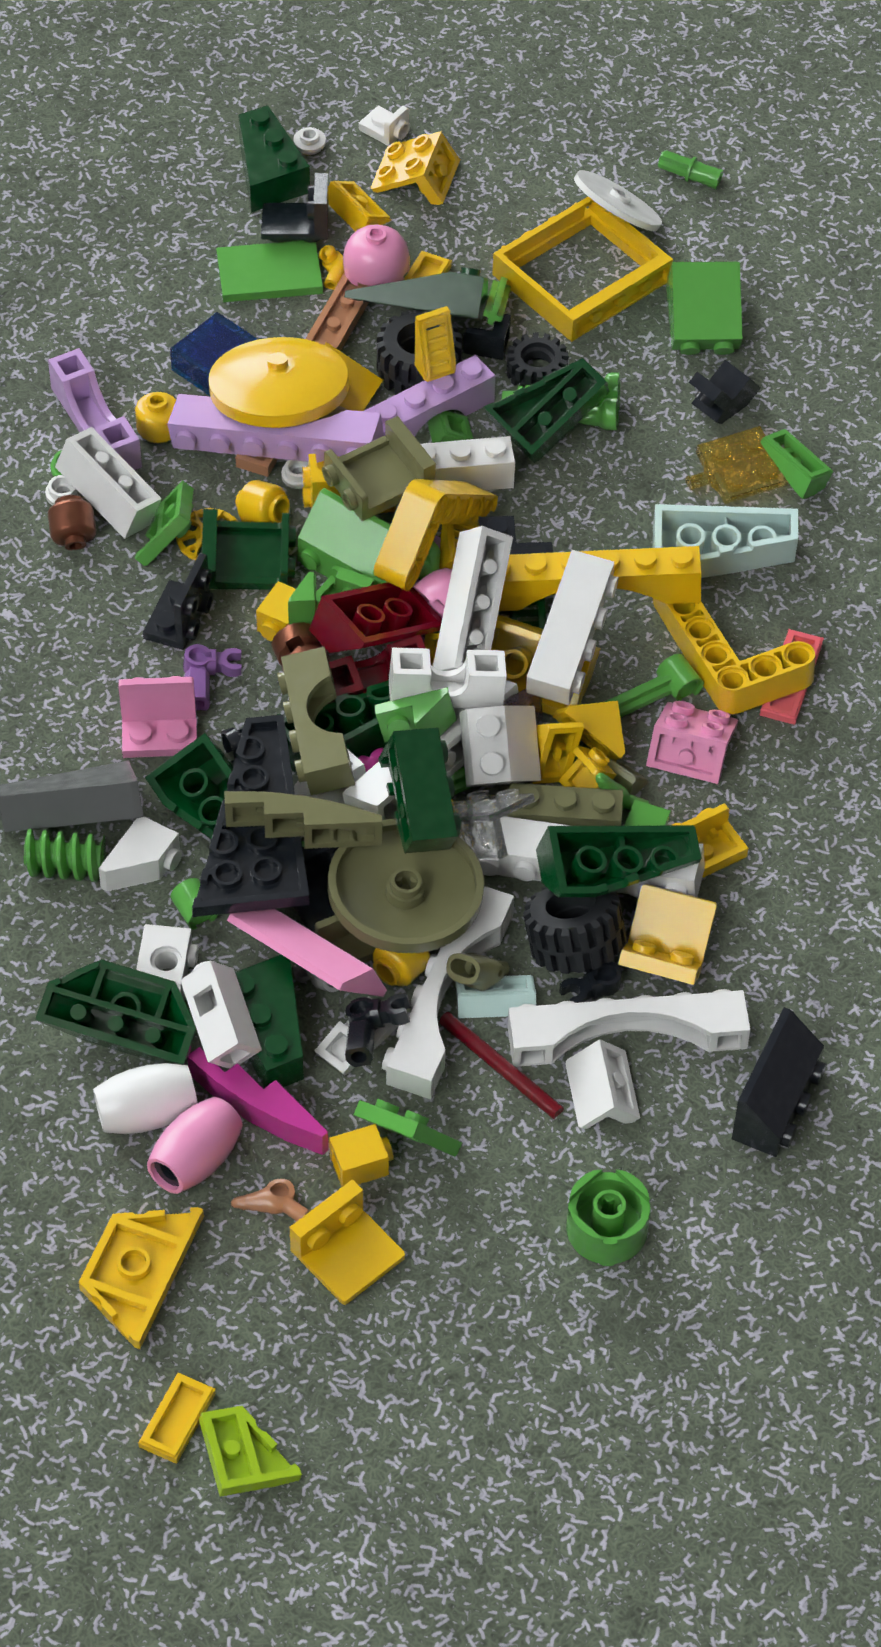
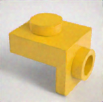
M577 746L572 752L578 759L560 778L559 782L565 787L599 789L595 779L598 773H604L611 779H614L617 774L608 766L610 760L601 750L596 747L589 749Z

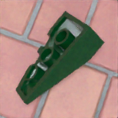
M204 733L145 776V779L167 809L212 839L222 800L225 799L224 791H227V783L230 773L233 771V766L218 745Z
M695 825L548 826L536 848L542 884L557 897H598L700 863L702 859Z

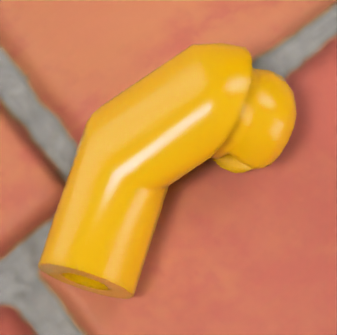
M326 245L319 251V258L322 260L323 267L328 272L324 281V287L334 290L344 274L343 255L336 251L334 246Z

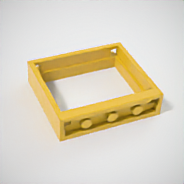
M586 197L494 252L492 275L499 281L501 277L507 278L506 284L511 286L513 293L573 342L665 285L673 259L630 223L612 214L590 197ZM592 225L639 264L640 267L568 310L522 271L520 267Z

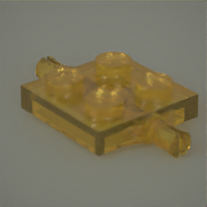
M761 426L697 445L696 455L703 466V472L686 476L685 478L690 491L709 484L718 492L725 504L786 486L789 482L761 445L762 438L766 436Z

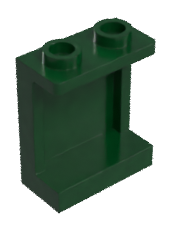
M203 509L202 554L207 555L208 569L212 570L209 589L272 590L278 581L287 585L288 578H295V556H288V547H295L296 526H289V513H282V521L280 523L218 521V509Z

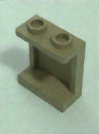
M396 416L385 421V436L340 457H337L332 449L325 451L322 474L330 487L335 486L341 494L345 507L349 511L353 510L359 519L364 521L399 504L406 487L412 480H435L436 463L401 419Z

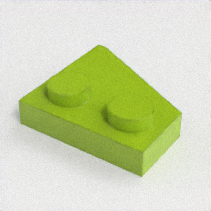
M243 1406L201 1413L199 1422L220 1497L276 1487L301 1479L302 1473L296 1463L293 1465L288 1463L276 1449L278 1444L267 1432L257 1426L256 1420Z

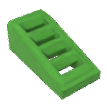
M783 429L762 438L761 445L794 491L802 499L811 497L826 487L833 471L790 432Z

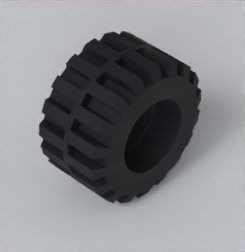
M415 310V313H410L409 311L401 312L400 317L394 315L389 318V323H384L381 326V332L377 334L378 377L383 379L384 387L388 391L395 388V395L424 381L415 366L414 354L415 316L424 314L423 310ZM452 323L456 364L462 362L461 333H458V327L455 323ZM437 325V326L428 328V329H426V330H430V329L439 327L440 325Z
M544 887L541 892H536L532 895L531 901H528L524 907L523 917L533 959H536V963L540 967L546 966V969L549 971H560L561 973L569 974L570 972L582 973L586 972L585 970L600 968L602 964L614 960V955L620 954L623 945L626 944V931L617 891L598 897H557L547 887Z

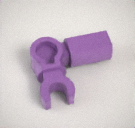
M194 644L185 650L183 669L186 673L185 677L194 678L196 710H208L210 706V675H215L218 672H222L229 677L241 675L242 664L229 663L233 660H241L240 649L229 648L223 652H216V649H208L204 645Z

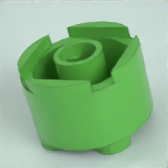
M602 1169L585 1174L574 1184L568 1202L566 1231L571 1245L581 1256L602 1266H613L631 1259L642 1249L648 1235L651 1212L649 1194L643 1183L626 1171L616 1169V1173L602 1172Z

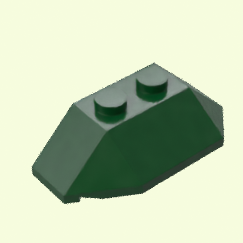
M102 959L79 968L61 978L58 977L49 981L35 1017L36 1021L81 1040L157 1063L186 1065L197 1032L193 1017L175 981Z

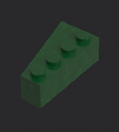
M389 680L367 687V692L360 695H348V693L337 696L333 703L325 705L320 710L314 724L329 732L343 733L347 749L357 758L362 755L370 757L374 750L384 748L387 742H384L374 705L390 701ZM284 717L291 769L297 775L294 761L301 759L300 752H293L289 737V731L295 730L294 723L288 724L286 717Z

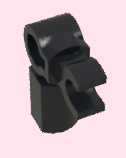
M612 961L604 963L600 968L585 970L586 974L581 979L567 978L560 983L559 993L561 996L569 992L577 993V996L570 999V1001L575 1003L587 1002L592 997L595 1000L602 996L614 995L620 989L622 971Z
M406 993L395 994L385 1001H381L379 998L359 997L352 1000L346 1006L345 1013L349 1020L345 1058L351 1066L371 1065L375 1031L378 1028L385 1027L386 1023L404 1025L410 1022L406 1009L411 1008V1003Z

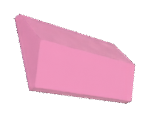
M276 909L230 913L227 919L231 924L340 991L384 997L387 991L373 968Z

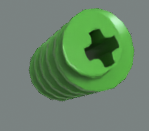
M28 828L24 844L25 867L27 866L31 877H37L42 869L44 876L51 879L56 870H58L59 877L62 880H66L73 870L74 878L77 881H82L87 871L91 882L96 883L99 881V867L105 861L106 856L105 835L100 845H95L92 833L88 834L84 844L80 843L78 832H74L70 841L65 842L63 831H58L55 840L50 841L48 831L43 829L39 840H35L32 828Z

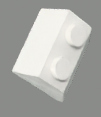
M493 706L469 708L459 712L466 787L541 781L534 706Z

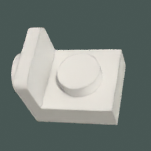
M378 105L359 122V130L389 146L397 139H404L410 129L409 108L402 106L395 113H392Z

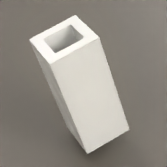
M206 961L195 966L193 972L180 980L208 1063L230 1069L237 1063L240 1065L262 1051L234 968L214 961Z

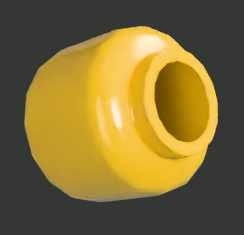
M152 392L144 395L137 402L135 407L136 426L138 433L143 439L153 443H164L171 440L167 423L176 402L173 396L164 392Z
M260 480L248 482L238 492L235 501L238 515L242 522L280 523L282 521V513H289L290 509L289 499L282 487Z
M375 948L373 952V969L378 977L387 985L407 986L425 971L430 953L429 951L397 953Z

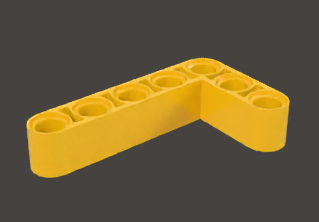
M412 480L403 493L376 560L373 571L374 576L405 591H409L420 575L440 524L478 525V517H485L490 511L494 512L496 510L498 496L466 481Z
M653 598L655 609L689 664L703 680L704 688L719 710L729 714H738L804 690L813 683L815 651L810 644L801 641L791 642L740 661L702 602L664 604Z

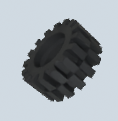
M539 332L533 333L532 338L524 334L521 337V341L516 338L513 341V346H509L507 353L506 370L508 379L511 378V383L514 386L520 383L519 386H523V388L526 385L543 380V377L568 365L569 355L566 352L567 347L565 344L560 345V339L557 337L551 341L550 334L546 333L543 338L539 337ZM531 359H542L547 361L549 365L532 367L525 362Z

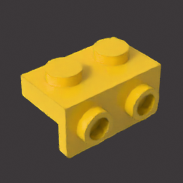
M725 803L715 808H706L696 817L683 823L672 824L695 825L698 843L704 846L705 868L702 878L742 860L748 855L749 848L728 822L730 809Z

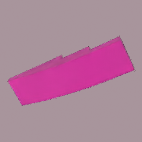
M200 1047L189 1054L187 1062L192 1078L212 1096L228 1102L244 1119L287 1142L323 1155L329 1151L328 1131L276 1080L263 1089L238 1063L224 1072L218 1065L208 1063L205 1052Z

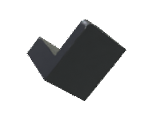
M504 314L501 322L495 321L492 331L474 327L466 328L464 332L463 353L503 360L510 338L511 315Z

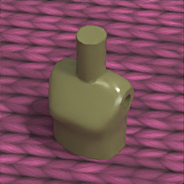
M477 953L452 954L448 958L446 965L447 974L451 979L480 991H485L498 983L508 974L510 969L506 961L495 960Z

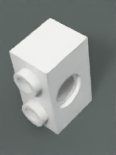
M145 924L136 970L175 981L184 1000L187 999L180 980L188 975L189 967L194 968L197 966L199 948L198 944H192L191 928ZM163 969H172L170 971H161Z

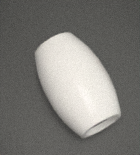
M161 1063L129 1069L112 1076L93 1089L99 1119L105 1133L133 1134L163 1128L170 1125L181 1113L198 1103L188 1065Z

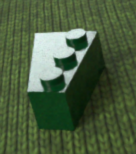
M581 358L543 377V380L526 388L522 387L514 391V394L496 403L492 402L483 408L487 417L506 436H510L511 441L530 460L536 463L610 391L607 381L584 358Z

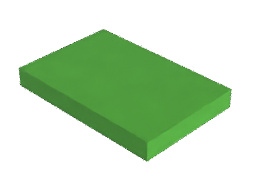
M300 240L216 248L223 302L323 294L316 242L310 243Z

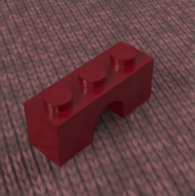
M421 634L387 644L381 653L365 660L354 661L351 655L329 662L336 695L339 696L348 693V695H360L367 692V687L388 681L392 648L426 649Z

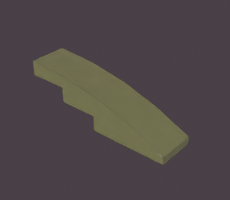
M224 791L226 827L265 826V838L304 836L305 849L382 845V815L347 804L303 795L258 791Z

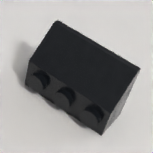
M783 1008L738 1099L732 1140L777 1157L781 1146L789 1148L797 1130V1125L792 1123L797 1114L800 1116L805 1115L812 1098V1094L808 1093L811 1083L817 1086L820 1084L827 1063L821 1061L824 1045L796 1014L788 1008Z

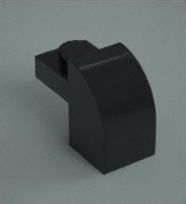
M724 360L710 380L696 372L689 381L698 391L695 394L696 398L691 404L719 424H723L746 407L760 390V387L751 378L726 360Z

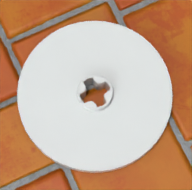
M579 170L575 175L574 181L577 186L593 201L617 217L649 231H657L662 225L661 218L650 206L620 185L585 170Z

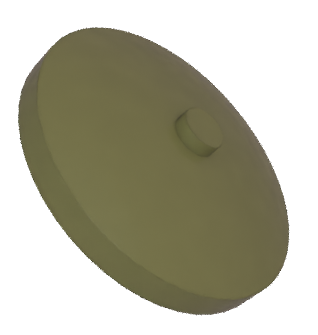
M395 818L382 820V845L339 847L329 867L328 896L332 910L340 923L361 941L390 952L420 953L450 944L472 926L479 914L483 900L484 876L482 867L473 850L463 839L458 836L448 850L405 854Z

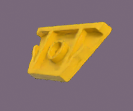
M191 1207L190 1213L166 1215L165 1210H153L144 1214H135L133 1212L112 1214L79 1280L80 1291L137 1349H141L204 1218L202 1208Z

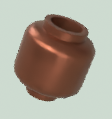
M77 495L63 496L58 498L55 504L50 507L47 516L50 536L54 543L65 546V549L70 551L86 547V542L91 541L95 537L97 529L94 510L91 504L83 500L82 497Z

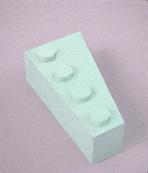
M655 504L652 548L699 546L701 578L795 561L798 544V509Z

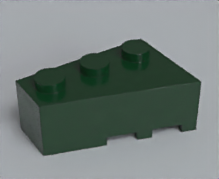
M266 105L239 114V140L251 213L263 209V203H281L308 194L310 166L270 107Z
M438 727L393 731L378 759L381 768L388 767L392 782L387 783L386 788L388 795L395 796L398 811H395L394 817L404 853L448 850L461 833V820L459 814L453 812L451 799L454 798L455 788L453 778L447 776L445 763L448 761L446 741L440 739Z
M280 954L235 972L262 1051L249 1058L264 1088L275 1080L282 1087H286L304 1079L303 1052L291 963L288 958Z

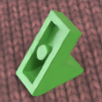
M448 687L374 705L384 742H388L393 731L438 727L441 736L457 721Z

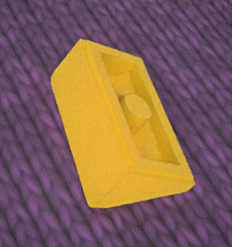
M354 181L330 182L328 186L329 206L355 232L367 225H384L392 220Z

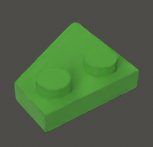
M183 480L159 504L154 515L155 517L145 534L150 541L137 551L135 559L143 566H148L175 537L182 538L191 527L192 521L190 519L194 506L192 504L194 488Z
M377 1099L375 1106L359 1100L353 1115L419 1143L429 1145L451 1156L456 1157L462 1142L428 1127L429 1118L409 1110L406 1111L403 1117L398 1115L399 1107Z

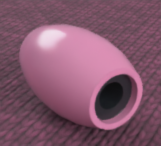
M211 1097L181 1113L164 1130L150 1154L147 1169L153 1180L164 1190L178 1194L198 1185L212 1175L227 1159L238 1140L243 1126L238 1112L225 1100Z

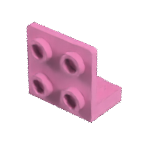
M136 677L119 680L123 758L174 756L197 739L193 677Z
M686 701L667 702L654 725L646 766L718 784L722 774L727 747L736 730L738 719L730 717L729 713L722 710L714 709L708 712L696 709L693 704Z

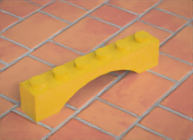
M699 546L579 551L614 561L613 576L619 577L616 589L640 593L664 604L701 602ZM571 552L510 554L499 611H518L535 601L556 594Z

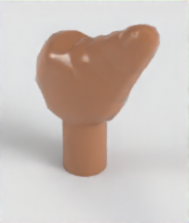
M275 1179L269 1182L265 1188L235 1197L231 1201L232 1207L269 1214L285 1213L295 1221H298L310 1212V1210L294 1200V1185L287 1179Z

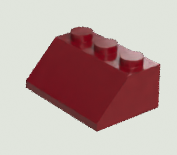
M386 582L322 596L309 631L323 647L325 646L329 653L362 649L420 634L440 631L442 618L413 587L409 591H405Z

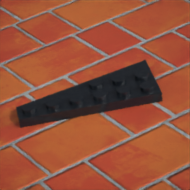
M284 714L246 718L236 751L233 771L228 779L227 791H258L295 795ZM225 799L222 800L209 846L208 859L201 874L197 897H195L193 902L192 917L310 905L301 836L265 838V826L226 827Z

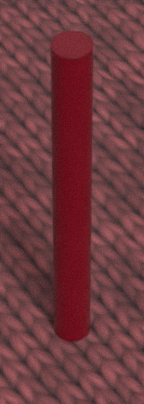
M447 1011L441 1016L439 1020L441 1026L553 1120L563 1112L564 1107L453 1014Z

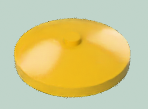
M293 337L264 338L239 345L223 354L214 363L209 373V392L215 407L235 421L258 427H291L320 419L334 411L343 402L349 388L348 369L339 354L318 342Z

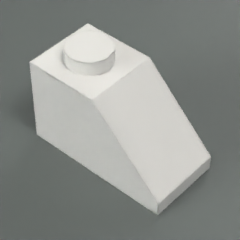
M146 817L137 818L99 867L101 889L112 891L160 880L167 870L173 871L178 866L182 856L179 845V833Z

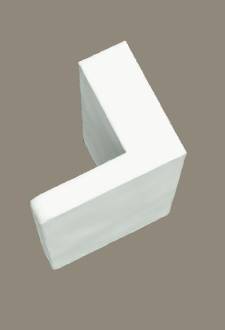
M599 1039L566 1060L569 1084L580 1128H590L606 1117L625 1124L633 1123L640 1119L625 1050Z

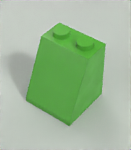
M672 262L666 284L672 350H680V353L684 355H695L700 353V350L714 349L715 354L727 355L733 353L734 349H739L743 339L740 262Z

